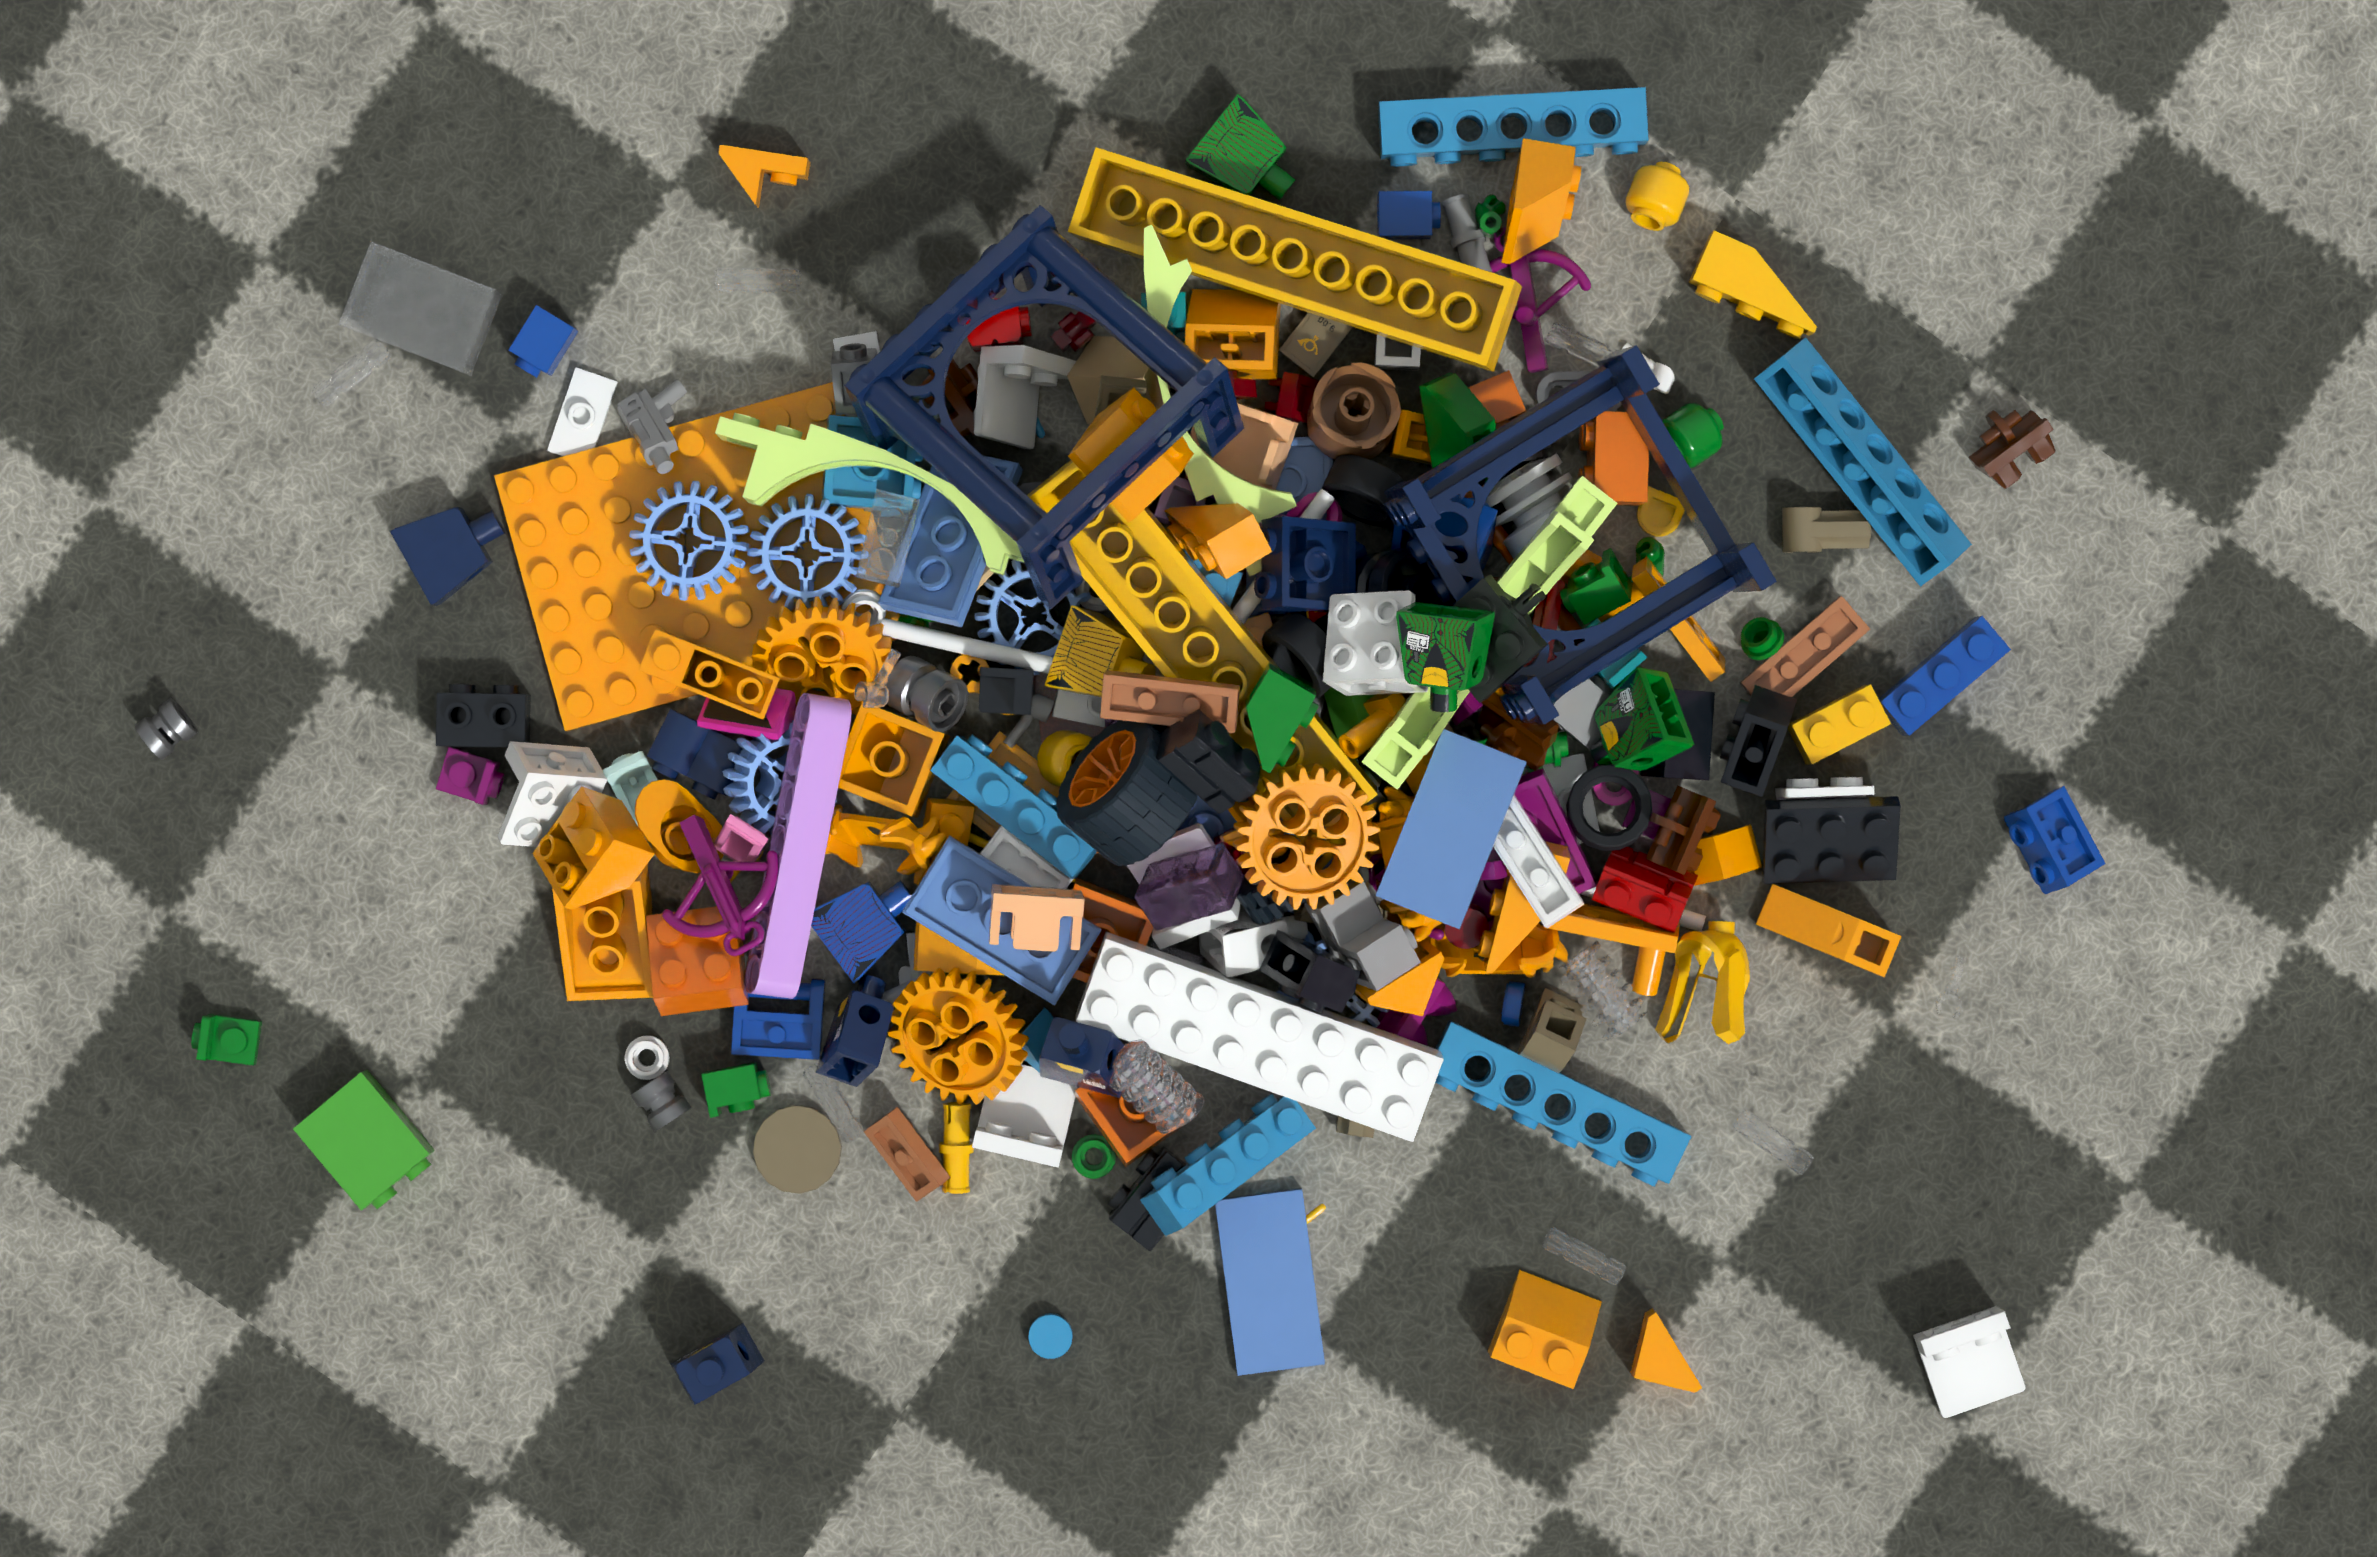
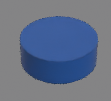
M1514 981L1507 983L1502 1010L1503 1025L1519 1027L1525 983Z

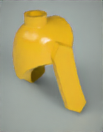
M1708 921V930L1691 931L1680 937L1676 947V962L1669 991L1655 1031L1666 1043L1673 1042L1680 1036L1699 977L1717 981L1711 1022L1716 1035L1727 1044L1740 1040L1745 1034L1744 994L1750 981V970L1745 946L1734 935L1735 922ZM1712 952H1714V961L1719 972L1718 978L1703 974L1705 965ZM1693 953L1700 968L1678 1034L1664 1039L1663 1037L1669 1032L1683 1004Z

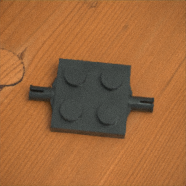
M1490 574L1479 581L1453 605V607L1495 612L1483 678L1480 683L1468 689L1479 703L1489 698L1548 645L1533 627L1530 615L1528 614L1539 602L1545 599L1543 591L1534 595L1541 589L1536 584H1531L1516 599L1506 593Z

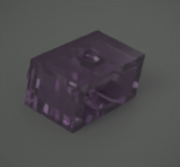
M1220 843L1148 864L1134 898L1154 929L1160 930L1231 910L1244 879V874L1224 843Z

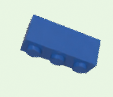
M1983 616L1974 617L1878 699L1888 719L1902 736H1910L2011 649Z

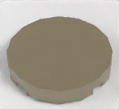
M792 1105L778 1109L763 1121L755 1135L753 1155L758 1171L769 1184L783 1192L801 1194L818 1189L832 1177L840 1163L842 1144L838 1129L826 1115L810 1106Z

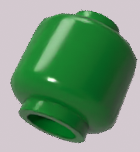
M1688 403L1662 420L1690 468H1694L1710 458L1722 446L1721 431L1724 429V425L1720 416L1712 408L1705 409L1697 403Z

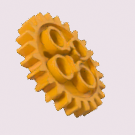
M816 596L813 601V607L807 608L804 602L798 599L794 613L785 606L780 607L779 620L769 616L766 628L758 630L757 644H753L751 658L754 659L752 661L753 668L780 678L777 688L791 690L795 693L796 707L803 693L848 699L851 704L852 714L857 716L862 701L880 708L881 697H884L886 679L895 666L896 653L891 652L892 638L882 637L884 625L879 623L869 626L871 619L869 611L857 617L854 615L855 603L852 602L845 610L839 609L838 598L834 597L829 607H823L819 596ZM830 635L835 637V639H826L822 636ZM787 656H794V657H797V658H799V659H798V660H791V659H788V658H786V657H787ZM849 667H857V668H860L861 670H860V671H853V670H850V669H848V668H849ZM812 688H822L825 691H816Z
M1300 763L1296 764L1295 774L1292 777L1283 768H1279V782L1274 784L1270 779L1263 777L1262 781L1266 791L1263 794L1255 791L1254 795L1251 796L1255 801L1253 807L1240 805L1239 810L1247 817V822L1234 823L1233 827L1243 834L1244 837L1233 841V846L1238 851L1246 853L1241 855L1236 861L1241 868H1250L1245 874V878L1250 884L1260 881L1257 891L1263 897L1273 890L1272 900L1279 906L1287 896L1289 904L1295 910H1298L1303 898H1305L1312 910L1317 908L1318 897L1323 896L1330 905H1333V891L1339 889L1343 894L1349 896L1350 890L1347 882L1352 879L1362 884L1364 881L1357 872L1359 867L1372 868L1374 865L1365 854L1368 851L1379 850V846L1369 839L1368 836L1380 832V828L1375 823L1366 821L1376 814V810L1371 805L1362 806L1368 799V795L1362 789L1353 792L1356 782L1350 777H1347L1340 783L1341 773L1335 768H1332L1326 777H1324L1323 767L1317 763L1314 764L1310 775L1307 774L1306 769ZM1289 803L1298 804L1297 813L1292 819L1288 821L1279 820L1280 811L1285 805ZM1341 809V817L1335 825L1323 826V818L1328 811ZM1270 829H1280L1289 834H1273L1270 836L1268 831ZM1309 829H1311L1321 839L1307 837L1304 840V844H1302L1294 835L1290 834L1306 836ZM1344 838V843L1332 844L1322 839ZM1278 848H1290L1289 857L1285 862L1281 864L1271 863L1272 855ZM1326 852L1333 853L1332 863L1323 870L1315 869L1316 859L1321 854Z
M939 967L931 976L923 972L915 982L911 980L893 1002L895 1009L892 1013L891 1022L894 1025L887 1032L888 1036L898 1039L891 1049L892 1053L904 1054L905 1056L899 1067H912L915 1070L910 1080L915 1082L923 1078L927 1081L925 1085V1092L927 1094L934 1087L939 1088L942 1101H945L951 1093H954L958 1105H962L968 1096L977 1105L985 1096L993 1100L1000 1091L1005 1092L1023 1070L1021 1064L1028 1056V1053L1022 1048L1028 1042L1029 1037L1018 1033L1024 1026L1025 1020L1013 1019L1011 1016L1018 1007L1017 1004L1004 1005L1002 999L1005 997L1006 991L1001 990L993 994L990 991L991 979L988 978L982 985L977 984L975 971H971L965 979H962L958 967H954L947 976ZM981 1021L986 1022V1024L976 1026L968 1036L965 1034L973 1025ZM948 1037L951 1038V1040H949L942 1048L936 1051L930 1050L934 1047L941 1046Z

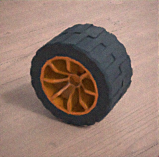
M1117 720L1116 723L1110 724L1076 757L1077 759L1067 771L1066 777L1059 789L1056 807L1058 808L1057 816L1061 823L1108 861L1117 866L1134 864L1137 861L1148 858L1153 852L1158 851L1166 841L1172 838L1181 824L1184 823L1197 800V794L1156 759L1163 731L1155 724Z

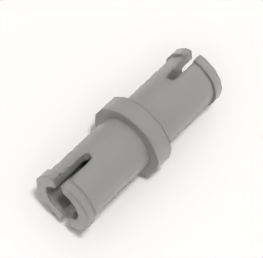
M1460 194L1446 199L1442 202V206L1445 209L1453 239L1450 241L1453 251H1458L1461 263L1492 272L1483 245L1486 237L1478 229L1469 202V195Z

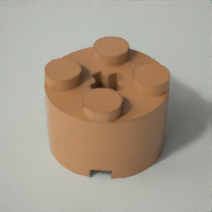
M1362 362L1351 363V365L1329 370L1318 382L1309 405L1307 432L1310 440L1314 442L1321 452L1334 460L1337 456L1345 454L1361 456L1367 459H1372L1379 455L1389 444L1401 414V404L1392 379L1381 369ZM1352 409L1360 412L1356 417L1349 415Z

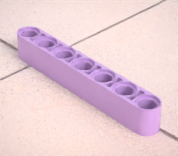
M803 693L797 703L769 851L773 850L778 855V878L771 898L756 915L755 921L761 924L765 934L762 942L749 950L745 972V987L749 994L793 999L799 990L851 723L852 711L848 699ZM767 871L764 872L763 883L765 881ZM755 928L753 930L752 940H754L758 936L757 930Z

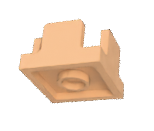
M1237 402L1244 429L1213 458L1209 457L1241 479L1255 485L1276 490L1298 423ZM1193 426L1190 435L1193 438V440L1197 443V445L1200 447Z
M992 884L989 944H999L1001 912H1011V938L1013 939V947L1015 949L1057 951L1060 919L1063 916H1071L1069 946L1071 950H1080L1085 901L1082 891Z

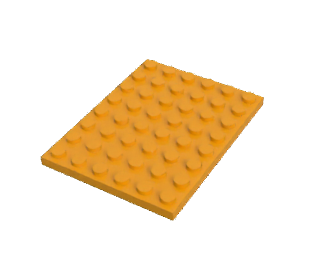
M833 382L668 427L676 440L679 450L670 454L674 466L670 472L665 474L658 473L654 464L651 466L647 464L640 452L638 441L632 437L494 475L565 731L699 695L639 671L655 629L662 630L752 667L754 659L751 656L753 644H757L758 630L766 628L769 616L779 620L780 607L785 605L788 597L783 594L779 601L772 603L769 601V596L775 590V587L771 585L762 591L758 589L757 583L767 576L765 572L751 574L749 568L753 565L761 564V557H750L747 555V551L736 550L734 557L742 559L746 562V565L743 569L733 564L729 566L727 570L736 577L734 583L726 581L723 576L717 579L723 590L720 594H715L710 585L707 584L704 585L706 598L698 600L695 595V588L690 587L688 600L682 601L678 595L679 586L675 585L672 594L665 596L662 594V588L666 582L664 579L654 587L647 584L648 578L654 573L652 568L644 573H639L636 570V566L647 559L645 555L631 556L630 549L643 546V540L629 537L630 531L638 530L643 532L645 524L634 520V515L640 513L649 518L652 511L645 507L643 501L649 498L659 506L662 503L657 493L659 488H665L670 497L676 496L674 492L675 482H682L685 494H690L692 481H699L701 483V496H705L709 486L713 485L718 488L714 499L716 503L725 495L733 498L725 511L729 513L734 509L740 508L744 515L733 522L734 527L747 525L750 530L745 535H738L737 542H745L750 544V548L761 549L762 542L750 537L752 531H758L765 535L768 527L759 522L760 516L764 515L774 522L778 517L773 512L771 506L775 503H778L785 513L791 511L788 505V497L790 496L796 497L799 508H805L804 499L806 494L814 496V508L819 509L822 501L824 471L809 475L790 484L775 494L762 507L748 503L742 496L756 450L721 440L715 434L719 418L721 416L733 419L734 413L747 415L760 420L758 426L760 428L775 432L777 425L786 426L802 432L801 439L806 440L810 424L827 429L828 416L836 415ZM687 504L669 511L661 519L656 530L671 531L677 529L682 524ZM701 505V527L704 533L709 536L726 538L724 527L718 516L711 509ZM831 506L828 513L833 515L838 507ZM846 507L847 512L840 521L845 524L853 518L858 520L859 525L849 533L851 537L858 534L866 536V542L854 545L855 552L863 551L868 553V560H855L853 566L866 572L865 576L860 578L850 574L847 581L853 583L857 590L870 589L881 596L889 572L872 512L864 511V509ZM802 518L786 525L777 535L773 546L781 547L794 544L800 536ZM816 518L819 543L824 547L844 549L842 539L837 530L830 523ZM692 527L685 530L687 535L681 534L680 538H668V540L677 541L679 544L686 546V554L694 552L693 546L699 548L700 544H712L710 541H704L695 536L693 533L694 528ZM809 532L808 542L802 544L804 549L799 547L797 553L787 552L785 554L794 555L804 560L805 567L807 568V577L808 566L814 565L812 560L817 562L819 556L831 555L821 553L812 548L811 541H809ZM654 544L661 564L670 573L679 577L680 565H678L679 558L676 549L672 546ZM706 551L702 553L697 559L696 568L693 570V577L701 576L712 570L720 561L724 551ZM772 560L779 578L790 588L800 591L797 566L790 561ZM830 562L821 565L816 572L814 591L830 584L839 574L843 562ZM843 586L838 590L843 599L851 593ZM831 595L825 598L828 607L833 599ZM863 604L858 606L855 611L863 614L869 611L871 606ZM886 610L885 618L898 621L899 613ZM830 635L822 636L826 639H835V637ZM787 656V657H786V658L791 659V660H798V659H799V658L794 657V656Z

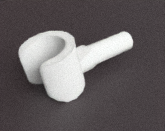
M1627 342L1622 349L1632 347V345ZM1642 354L1660 383L1654 389L1668 394L1675 380L1673 371L1670 367L1654 362Z

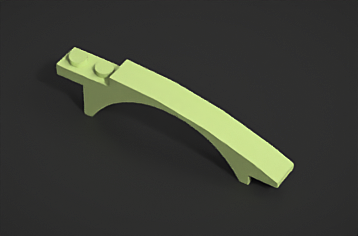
M1150 225L1144 228V279L1147 311L1167 328L1173 305L1192 269L1187 259L1170 266L1153 226ZM1157 375L1163 403L1165 404L1171 398L1168 384ZM1188 431L1182 436L1189 449L1194 453L1184 469L1197 502L1214 495L1216 502L1211 505L1238 503L1253 513L1258 524L1262 520L1270 519L1297 507L1291 492L1268 489L1235 476L1211 459L1197 445ZM1261 559L1246 567L1249 576L1261 572Z
M734 413L733 419L721 416L719 418L715 434L721 440L756 450L742 496L748 503L762 507L775 494L790 484L824 470L850 466L880 467L894 470L928 484L959 509L974 530L982 548L986 565L990 568L991 572L1004 575L1009 559L1024 563L1017 543L953 484L885 449L814 424H810L806 440L801 439L802 432L782 425H777L775 432L758 427L760 420L747 415Z
M1580 476L1528 544L1521 549L1503 572L1497 583L1506 593L1516 599L1531 584H1536L1541 588L1534 595L1541 591L1546 595L1593 543L1592 535L1618 503L1585 477ZM1428 687L1427 692L1411 693L1361 762L1398 790L1423 756L1427 755L1435 745L1456 711L1435 712L1430 710V687ZM1468 689L1457 691V709L1470 691Z

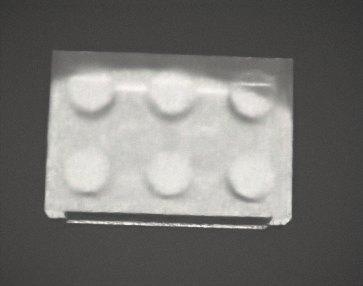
M371 241L339 325L471 376L503 294L496 289Z

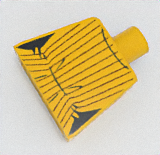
M1071 605L1045 686L1072 693L1102 697L1103 676L1106 670L1155 675V667L1142 661L1144 651L1124 627L1099 612Z

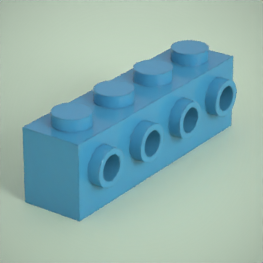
M971 734L968 739L957 735L930 771L1070 879H1077L1097 851L1061 823L1057 816V798L1044 788L1039 793L1035 792L1024 783L1028 778L1025 773L1008 761L1004 766L996 762L989 756L993 749L975 735Z
M1273 1093L1269 1094L1251 1107L1254 1115L1245 1122L1237 1118L1218 1132L1221 1140L1213 1146L1209 1147L1207 1143H1204L1184 1158L1188 1164L1178 1172H1175L1172 1167L1151 1182L1154 1189L1141 1198L1140 1201L1163 1234L1167 1236L1186 1227L1315 1130L1316 1127L1300 1104L1284 1096L1276 1099Z

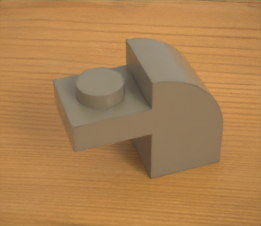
M1545 988L1537 1001L1528 1029L1521 1038L1518 1055L1559 1074L1576 1051L1587 1019L1582 1016L1585 1006Z

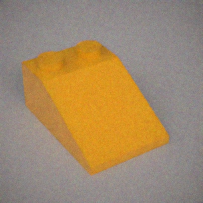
M648 864L630 888L572 910L564 908L552 888L567 1001L653 998L646 915H652Z

